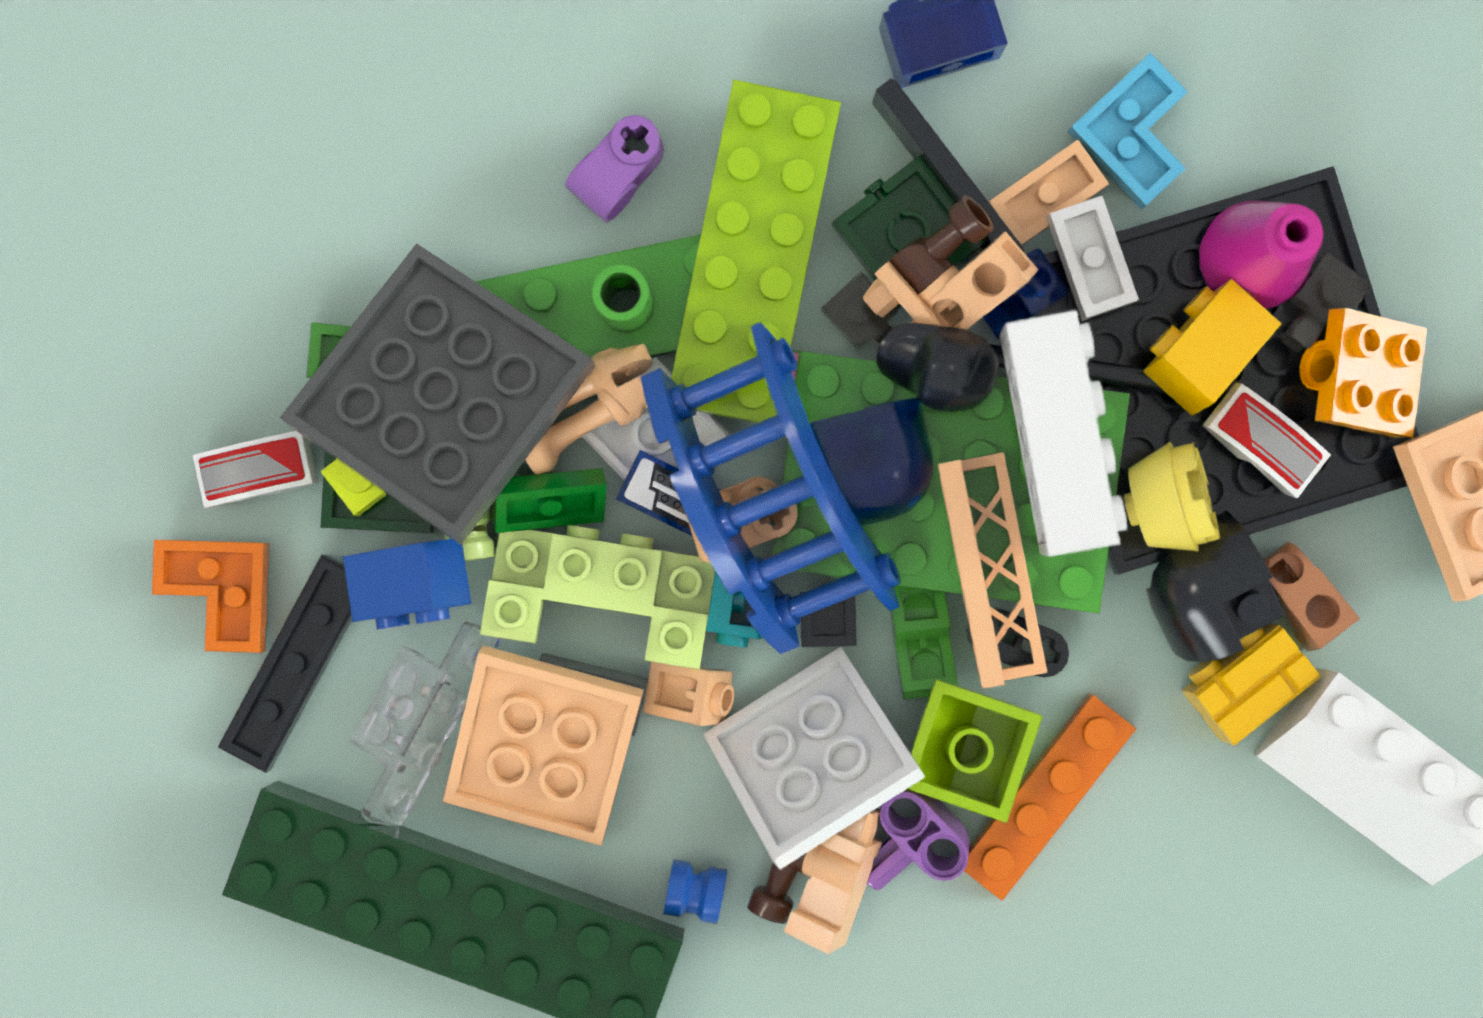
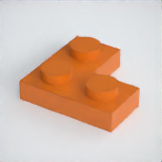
M154 540L152 595L207 596L205 651L265 652L269 543Z

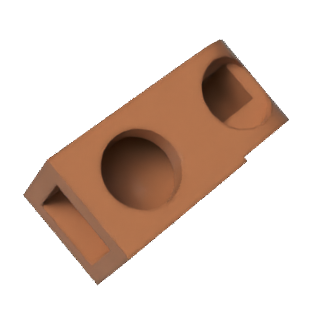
M1286 542L1264 559L1273 577L1269 581L1284 610L1285 617L1295 629L1296 633L1294 635L1306 651L1323 648L1360 619L1318 567L1316 568L1306 555L1291 542Z

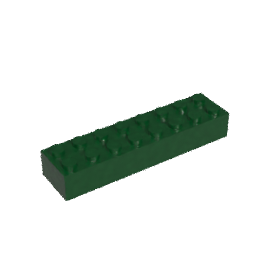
M276 781L260 790L222 893L225 897L557 1018H656L683 943L685 930L684 928L281 781Z

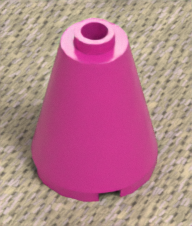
M1252 200L1237 203L1225 209L1210 224L1199 246V267L1207 286L1212 291H1215L1228 280L1233 279L1265 309L1284 303L1300 289L1309 273L1322 243L1323 229L1321 222L1312 210L1298 204Z

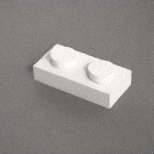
M1103 196L1052 212L1046 217L1082 321L1125 307L1139 300Z

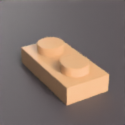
M1076 140L991 199L989 203L1020 244L1024 245L1049 227L1046 217L1050 213L1089 200L1105 189L1109 183L1080 141Z

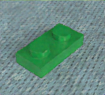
M603 468L512 477L492 503V520L495 533L604 522L607 482Z

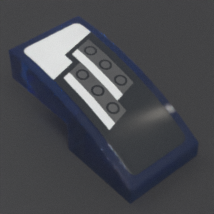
M640 450L616 499L692 536L686 513L670 478V475L678 472L679 469Z

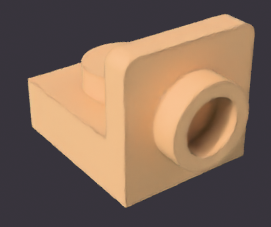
M651 662L642 713L698 726L718 725L726 719V715H728L733 706L734 688L731 685L733 672L724 669H707L703 667L693 669Z

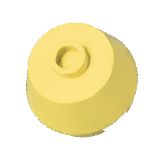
M1169 442L1129 468L1128 476L1131 492L1124 494L1127 515L1132 526L1140 525L1143 537L1149 547L1198 551V545L1220 539L1216 512H1212L1210 495L1207 488L1209 484L1200 453L1198 448L1194 447V443L1173 447L1172 443Z

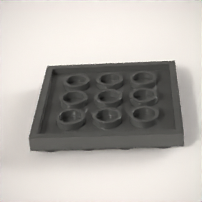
M416 243L280 418L305 438L453 541L462 545L595 368V364L591 357Z

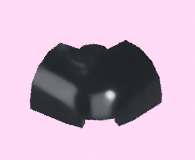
M1227 510L1217 515L1220 539L1198 545V551L1163 548L1161 551L1164 555L1153 571L1151 587L1146 589L1151 609L1172 651L1186 661L1207 662L1244 650L1240 642L1241 638L1285 616L1284 610L1269 581L1273 577L1265 561L1243 527Z

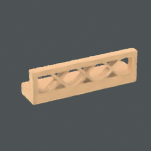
M1004 452L938 464L937 467L982 689L1005 685V680L1048 673ZM994 466L999 489L985 508L968 497L963 472ZM1000 498L1005 521L991 512ZM970 506L982 513L975 525H973ZM987 517L1005 528L1008 533L1010 544L997 563L978 550L976 533ZM1011 553L1016 576L1002 567ZM981 560L993 568L985 580ZM998 572L1018 584L1020 599L1008 617L989 606L986 590ZM1021 609H1023L1027 631L1013 622ZM991 615L1003 622L996 635ZM1009 627L1029 640L1033 659L1032 663L1005 668L1001 667L997 645Z

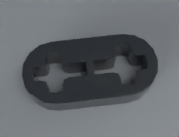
M994 608L1006 617L1011 613L1003 609ZM1017 615L1013 622L1027 631L1025 619ZM1002 621L999 622V628H1000V627L1002 626V624H1003ZM967 622L966 635L968 642L973 648L969 624ZM1038 624L1041 642L1044 641L1045 637L1051 639L1049 648L1055 651L1056 655L1053 662L1045 660L1048 673L1035 676L1044 678L1055 676L1063 670L1068 662V644L1061 634ZM1009 627L1006 632L1013 634L1014 638L1011 645L1002 641L998 643L1000 662L1010 666L1032 663V654L1020 649L1023 640H1029Z

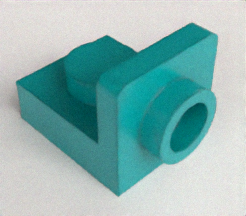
M716 571L706 631L717 633L715 643L748 648L749 638L761 640V635L752 625L730 622L731 612L742 613L745 597L741 591L730 595Z

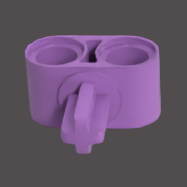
M906 789L881 805L879 813L881 825L890 835V838L881 845L877 857L874 858L867 885L875 890H881L912 861L933 879L945 881L952 880L961 875L967 866L969 857V833L963 823L941 800ZM901 798L911 799L918 804L921 811L914 817H902L894 811L892 803ZM937 839H948L956 844L959 851L951 857H941L932 851L930 844Z

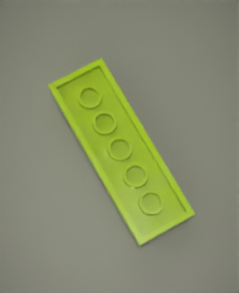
M733 79L671 379L677 385L684 384L686 387H689L758 356L751 326L760 322L777 340L784 338L791 348L841 102ZM765 378L696 408V411L752 423H759L777 415Z

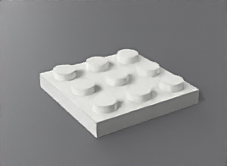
M841 646L703 733L772 861L779 869H782L925 778Z

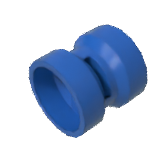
M673 859L663 914L680 917L685 913L695 914L701 922L717 924L724 894L727 869L711 866L705 871L699 870L697 875L693 874L694 868L690 862Z

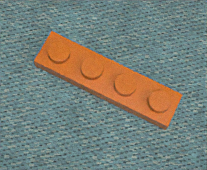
M1089 693L1021 780L1007 823L991 818L969 846V857L964 872L1003 901L1135 732L1136 728L1095 695Z

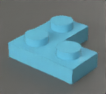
M1151 53L1068 130V133L1075 140L1080 141L1087 153L1141 210L1186 169L1149 129L1182 99L1188 91Z

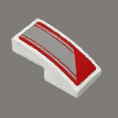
M1238 382L1232 386L1203 424V427L1237 458L1250 462L1284 494L1294 498H1298L1331 455L1286 415L1244 384Z
M297 431L246 441L193 455L204 508L219 507L262 495H274L319 483L310 440Z

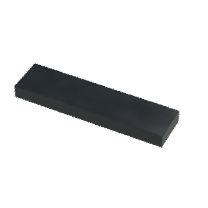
M891 78L877 88L872 105L914 159L918 156L923 159L955 203L962 196L967 195L974 199L988 214L993 223L994 230L984 238L985 244L982 246V249L984 250L1006 231L1024 252L1023 246L897 81Z
M326 554L320 556L218 745V748L265 773L271 771L352 621L343 563Z

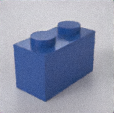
M452 539L421 542L343 556L352 622L375 619L377 629L410 625V613H415L417 624L450 619V607L471 604L463 544L459 545Z

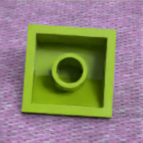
M935 679L910 751L911 756L925 778L907 789L1007 823L1043 716L1007 701Z

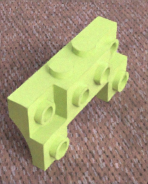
M573 525L567 526L566 535L535 530L499 533L492 579L488 581L480 635L537 643L544 601L549 600L650 616L651 624L645 661L700 669L715 570L710 562L700 560L699 556L653 549L654 538L622 533L620 544L598 541L600 530Z

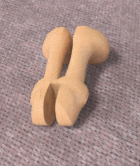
M645 344L632 345L621 349L610 347L607 350L596 353L592 357L595 368L564 409L594 395H597L599 399L576 414L550 426L525 459L535 475L552 471L558 462L561 452L590 431L615 419L622 426L642 416L647 408L641 382L642 376H637L643 374L653 364Z

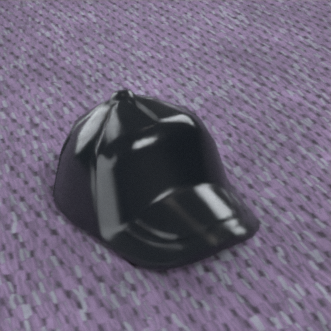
M904 323L895 326L882 339L876 357L877 366L883 375L914 393L923 405L933 410L949 413L968 411L980 405L992 391L998 368L997 356L991 345L982 336L960 328L922 323Z

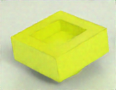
M337 459L320 471L355 516H360L387 495Z

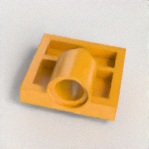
M1348 308L1329 309L1325 340L1311 344L1303 354L1300 363L1302 383L1308 389L1319 391L1315 421L1391 437L1413 438L1427 328Z

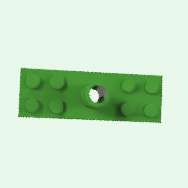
M701 234L475 282L591 358L596 353L607 350L610 347L621 349L637 344H645L651 358L677 352ZM621 290H634L640 294L639 301L629 311L616 312L613 307L609 306L611 298Z

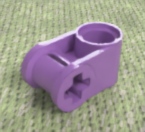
M632 115L624 117L616 123L599 145L577 164L568 176L565 187L605 223H608L625 208L637 189L659 166L663 159L664 147L657 128L650 120L643 116ZM631 137L638 141L645 137L648 150L644 154L637 150L630 153L627 141Z

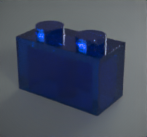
M897 0L888 6L889 11L883 12L879 25V32L894 80L897 81L901 88L1000 59L1008 44L994 0Z

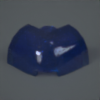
M917 398L865 407L864 410L810 422L830 471L861 526L891 520L909 512L926 495L933 477V452L922 405Z

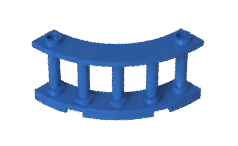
M760 322L751 326L758 356L689 387H686L684 384L677 385L661 368L642 376L641 382L657 442L664 443L669 440L679 471L671 474L670 478L703 550L729 594L741 591L753 610L747 612V619L777 652L782 654L800 647L796 625L800 624L801 617L871 590L889 611L899 608L894 586L899 585L901 580L893 558L889 553L882 554L869 538L848 505L830 471L805 413L792 372L797 370V363L792 349L784 338L777 340ZM765 378L778 414L707 446L701 443L692 417L696 415V408ZM787 436L804 476L733 506L729 502L725 503L712 475L715 472V467ZM811 497L815 498L832 530L831 532L763 560L761 557L753 555L741 535L742 526ZM843 551L857 570L794 597L788 593L784 594L772 581Z

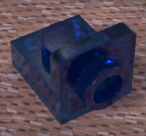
M1038 248L1026 254L1038 268L1028 283L983 316L997 339H1000V334L1006 323L1030 319L1067 294L1065 285L1042 250Z

